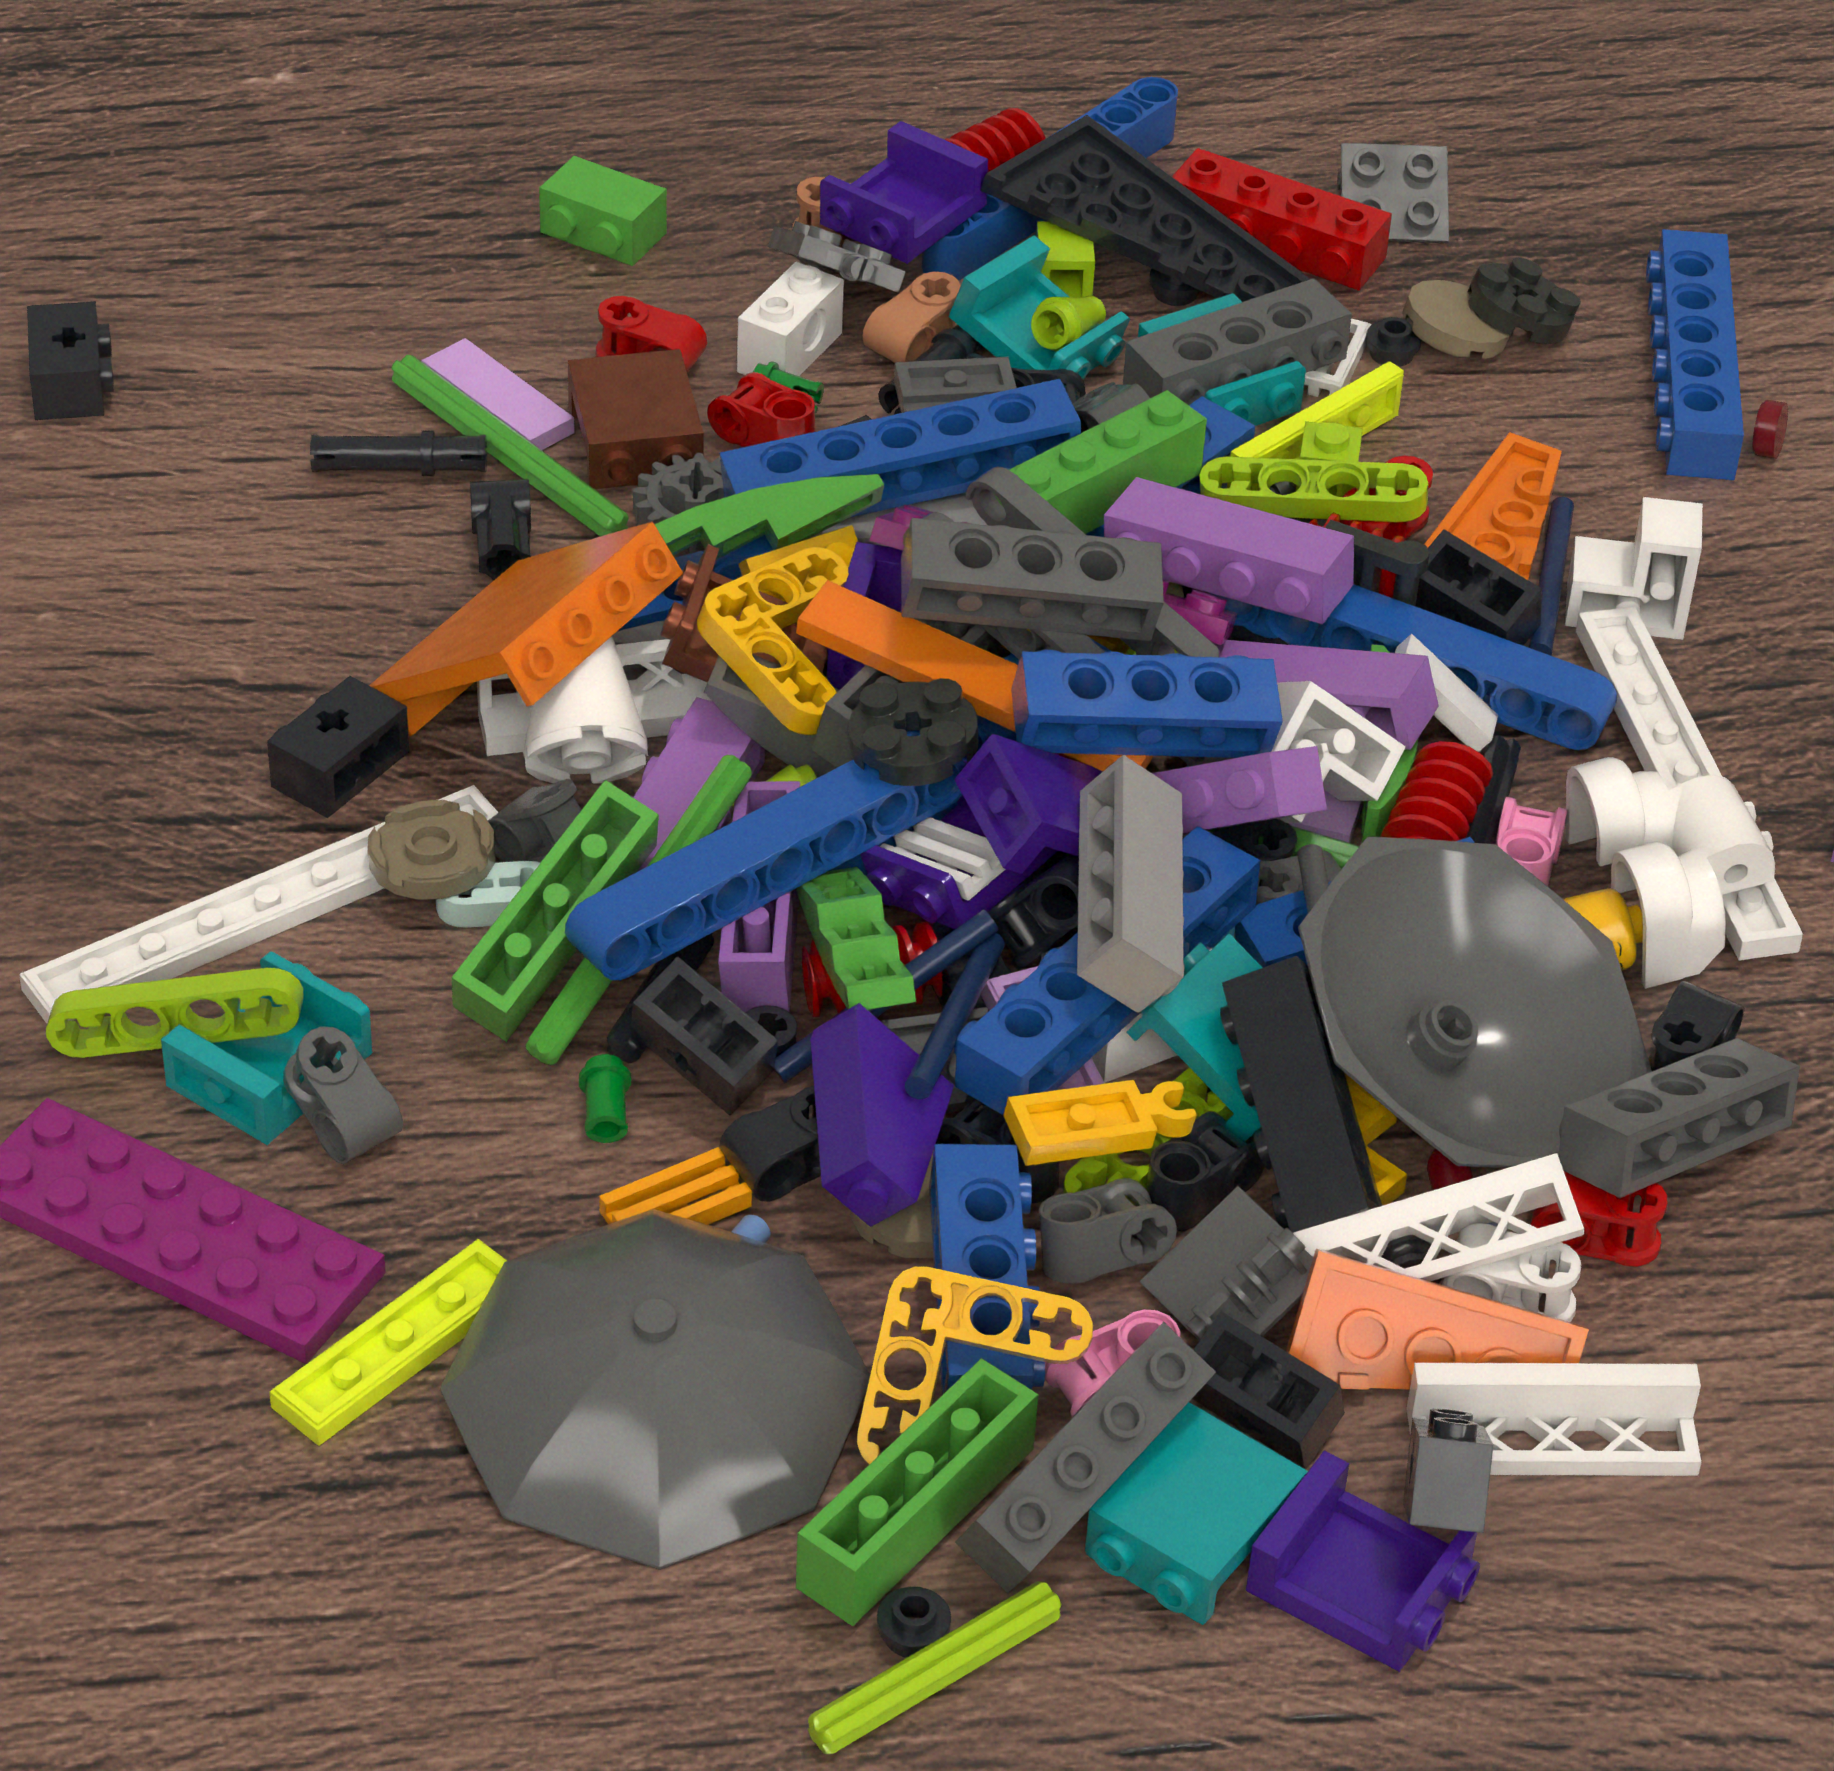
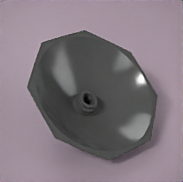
M1367 837L1298 926L1316 1000L1335 1065L1456 1166L1509 1168L1557 1153L1559 1155L1561 1139L1559 1127L1564 1114V1106L1652 1072L1612 941L1495 844Z
M652 1209L504 1262L440 1387V1391L503 1519L591 1549L661 1570L814 1511L865 1397L870 1373L803 1255L730 1231Z

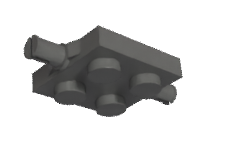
M795 221L792 231L774 226L767 247L794 256L802 264L816 267L820 271L829 269L840 273L846 280H859L899 292L906 271L889 265L892 257L891 254L846 239L841 248L839 244L842 236Z

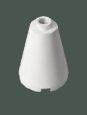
M611 636L531 706L523 751L526 771L535 778L550 783L570 779V774L590 773L591 782L598 784L603 783L604 780L611 782L626 778L638 772L646 765L645 755L648 756V741L613 636Z

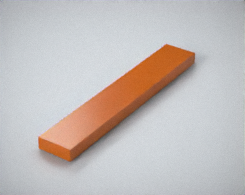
M829 580L825 582L798 617L796 634L903 682L929 683L936 679L945 678L956 681L961 685L962 696L972 704L976 715L1016 732L1011 688L1017 671V664L914 618L902 617V613ZM1063 753L1101 771L1107 769L1122 756ZM1125 755L1144 769H1146L1154 757L1148 755Z

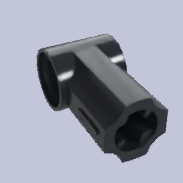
M529 479L470 482L472 534H477L479 573L488 575L493 581L516 561L531 557L528 532H531Z

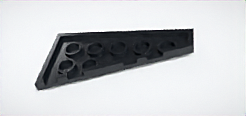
M1088 115L986 173L980 190L1216 298L1234 293L1242 302L1310 280L1309 277Z

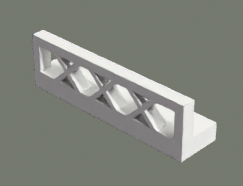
M669 639L616 645L622 666L641 664L648 669L638 679L627 680L646 738L668 735L673 721L676 718H684L696 697L712 701L704 693L707 682L688 674H681L673 668L662 664L670 641ZM507 674L477 681L478 716L487 756L524 751L531 706H526L518 691L510 694L492 695L491 680L509 678Z
M1556 1153L1300 1230L1293 1234L1305 1245V1250L1312 1257L1315 1250L1319 1249L1426 1281H1433L1584 1235V1227L1558 1154ZM1557 1203L1564 1221L1536 1228L1514 1216ZM1498 1223L1489 1243L1471 1249L1448 1238V1235L1460 1232L1467 1225ZM1507 1229L1518 1233V1235L1502 1239ZM1415 1235L1432 1244L1421 1264L1406 1269L1381 1257L1388 1243L1400 1237ZM1441 1249L1452 1253V1255L1436 1259Z
M1414 1363L1407 1403L1410 1434L1412 1418L1429 1420L1430 1409H1450L1473 1414V1422L1478 1423V1426L1485 1427L1493 1443L1490 1475L1698 1476L1701 1466V1457L1693 1420L1701 1387L1697 1364ZM1505 1431H1525L1540 1443L1532 1450H1513L1497 1438ZM1575 1431H1594L1609 1441L1610 1444L1602 1451H1584L1568 1438ZM1646 1431H1676L1679 1451H1655L1638 1438Z

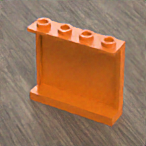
M653 521L518 560L369 686L407 706L408 737L413 736L474 682L507 674L526 706H532L678 579L683 572Z

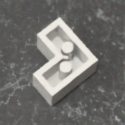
M1643 497L1634 543L1575 536L1567 580L1565 626L1576 627L1579 613L1636 607L1650 636L1683 640L1702 549L1703 504Z
M1312 681L1277 683L1283 723L1272 752L1317 746L1325 791L1340 801H1378L1406 746ZM1306 814L1278 819L1286 823H1302Z

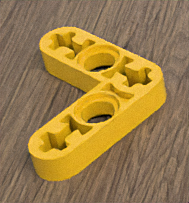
M820 547L803 549L714 588L707 594L697 619V628L702 637L770 712L789 730L804 735L817 734L825 704L837 692L826 677L781 629L798 621V617L827 580L842 587L846 583L849 573L844 560L835 552ZM807 575H808L811 579H808V580L806 581V584H805V586H804V588H803V584H804V582H805V580H806V577H807ZM771 590L783 596L788 604L775 605L767 602L762 598L759 591ZM741 610H742V613H741V615H740V618H739V620L737 621L736 618H734V617L738 616V615L740 614ZM758 652L769 654L779 661L781 667H765L759 664L752 654Z
M915 1266L903 1271L893 1281L889 1290L859 1423L857 1445L862 1458L870 1465L881 1454L879 1446L870 1442L872 1431L880 1432L886 1429L890 1414L889 1407L875 1408L879 1394H883L885 1397L898 1403H921L917 1416H913L903 1410L899 1426L901 1434L932 1406L946 1340L1052 1364H1069L1079 1360L1088 1351L1093 1340V1322L1089 1312L1079 1302L1060 1295L931 1267ZM919 1281L931 1283L932 1295L942 1299L939 1309L930 1308L926 1310L921 1327L922 1334L936 1333L933 1346H929L914 1337H891L895 1324L909 1330L912 1311L908 1303L901 1301V1297L904 1291L915 1292ZM985 1296H997L1004 1299L1012 1311V1320L1009 1326L997 1335H984L978 1332L970 1320V1312L973 1305ZM1029 1302L1038 1305L1032 1315L1034 1320L1050 1323L1055 1322L1058 1312L1071 1314L1072 1326L1082 1330L1080 1339H1068L1064 1350H1055L1051 1348L1050 1335L1029 1329V1345L1014 1342L1023 1325L1022 1303ZM901 1350H912L918 1353L926 1363V1375L923 1382L911 1390H899L893 1387L885 1376V1366L888 1359L894 1353Z

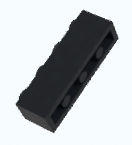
M1294 956L1222 982L1228 1005L1220 1008L1221 1021L1228 1039L1233 1045L1239 1044L1245 1067L1237 1069V1078L1247 1104L1250 1107L1256 1106L1262 1129L1254 1132V1140L1263 1165L1267 1170L1273 1169L1279 1192L1272 1194L1271 1200L1279 1225L1283 1229L1287 1227L1294 1233L1382 1206L1345 1073L1335 1065L1308 965L1298 956Z

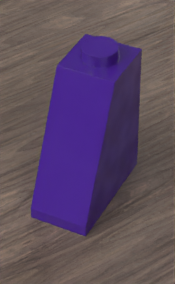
M858 1003L814 1029L811 1036V1052L822 1187L868 1226L872 1227L917 1202L954 1085L940 1074L931 1094L927 1098L915 1099L911 1097L905 1090V1082L919 1054Z

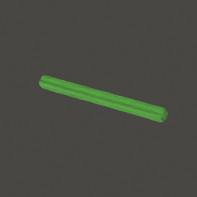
M406 355L401 361L396 360L391 367L394 371L392 381L464 436L486 435L487 448H485V451L522 479H529L531 486L601 537L629 528L626 525L629 517L625 511L415 356Z
M734 755L723 756L648 866L713 833L752 776L750 766L740 761ZM584 957L526 1043L527 1052L546 1065L555 1064L613 980L605 977Z

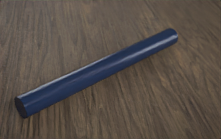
M1557 497L1551 503L1538 587L1542 588L1541 625L1530 637L1529 648L1552 656L1574 512V503L1567 497Z
M981 910L905 965L913 975L915 990L999 931L996 923L986 910ZM893 1006L870 1009L868 1011L877 1018ZM844 1008L842 1011H840L839 1013H837L835 1016H833V1017L830 1018L829 1020H831V1019H833L834 1017L840 1015L841 1013L845 1012V1011L848 1010V1009H847V1008ZM813 1031L776 1057L774 1070L784 1083H787L812 1065L811 1036Z
M994 933L974 948L905 1082V1090L911 1097L925 1099L931 1094L956 1044L959 1033L964 1028L1004 949L1005 943L999 934Z

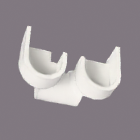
M1614 757L1572 766L1568 770L1566 780V809H1568L1566 839L1569 845L1597 837L1596 861L1599 866L1612 864L1611 888L1619 893L1637 889L1643 918L1642 984L1644 988L1700 974L1725 947L1726 921L1722 895L1774 881L1775 861L1772 853V837L1769 831L1760 832L1756 825V812L1753 803L1743 802L1735 786L1727 778L1716 775L1699 776L1668 789L1664 779L1658 772L1638 771L1632 773L1623 761Z

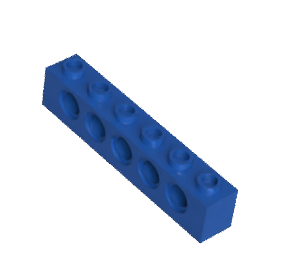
M1662 229L1658 251L1649 250L1646 265V283H1651L1648 297V315L1653 316L1650 329V348L1655 349L1652 363V382H1658L1654 397V416L1659 417L1656 432V451L1665 452L1666 475L1735 480L1744 430L1728 235Z
M1061 379L738 448L719 453L724 498L755 488L811 478L879 474L884 483L882 499L880 502L851 517L967 492L970 483L991 468L998 466L1009 470L1081 434V420Z
M1199 826L1195 827L1182 839L1184 872L1183 958L1200 942L1208 950L1212 948L1256 907L1261 860ZM1077 932L1061 948L1051 949L1043 957L1038 968L1019 985L1013 984L1009 986L1001 995L998 1003L980 1020L969 1022L961 1030L954 1046V1054L956 1055L955 1087L1003 1115L1008 1097L1057 1090L1138 1016L1140 1012H1135L1077 975Z

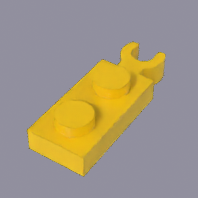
M1128 1080L1008 1097L1003 1116L1025 1165L1030 1166L1152 1148L1157 1133L1171 1138L1184 1137L1190 1134L1197 1113L1195 1109H1171L1179 1107L1184 1092V1086L1181 1082H1162L1155 1086L1151 1093L1140 1094L1135 1081Z

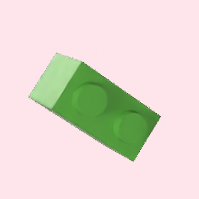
M573 156L539 187L540 232L631 266H634L667 234L666 188L577 156Z

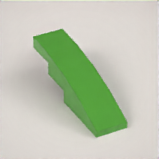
M879 474L818 477L760 487L695 506L654 525L672 555L701 542L705 549L708 544L719 548L717 560L763 535L766 536L773 550L807 540L880 502L884 483Z
M858 867L827 871L796 888L808 927L823 965L836 992L847 1009L858 1003L867 1010L916 1002L913 975L900 961L897 934L884 920L882 895Z

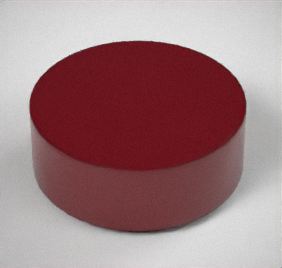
M1765 400L1760 405L1753 432L1752 447L1755 455L1778 458L1787 428V403Z

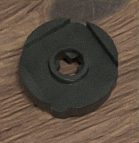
M1521 257L1513 258L1510 265L1502 263L1481 264L1476 270L1467 291H1472L1468 300L1471 308L1488 324L1511 336L1516 327L1531 331L1533 333L1529 341L1539 344H1552L1565 339L1581 303L1576 294L1567 289L1559 288L1548 279L1542 277L1543 271L1538 264Z
M940 678L929 683L870 684L860 692V704L852 711L849 719L850 752L854 762L863 770L864 762L869 767L879 770L880 780L893 785L921 786L940 782L953 775V765L961 761L966 755L968 763L976 754L978 748V723L975 709L962 696L961 685L950 679ZM908 731H920L918 736H907Z

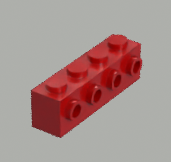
M1197 148L1172 176V178L1292 266L1303 272L1360 291L1386 259L1392 213Z

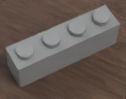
M1122 755L1080 790L1077 975L1139 1013L1158 997L1171 993L1181 979L1184 978L1182 793L1125 755Z

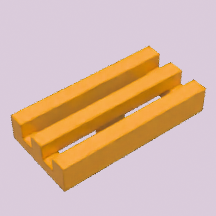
M717 1147L600 1195L599 1212L608 1224L655 1209L709 1225L752 1207V1190L746 1182L739 1184V1173L732 1164L729 1166L725 1165V1155ZM718 1190H722V1192L717 1193L696 1203L688 1205V1203L694 1200L702 1198Z

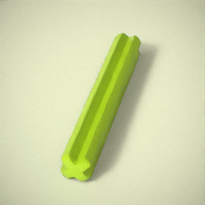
M1037 1581L815 1711L808 1718V1733L812 1741L817 1744L824 1754L836 1753L1058 1621L1061 1616L1059 1609L1061 1602L1058 1595L1052 1592L1046 1582Z

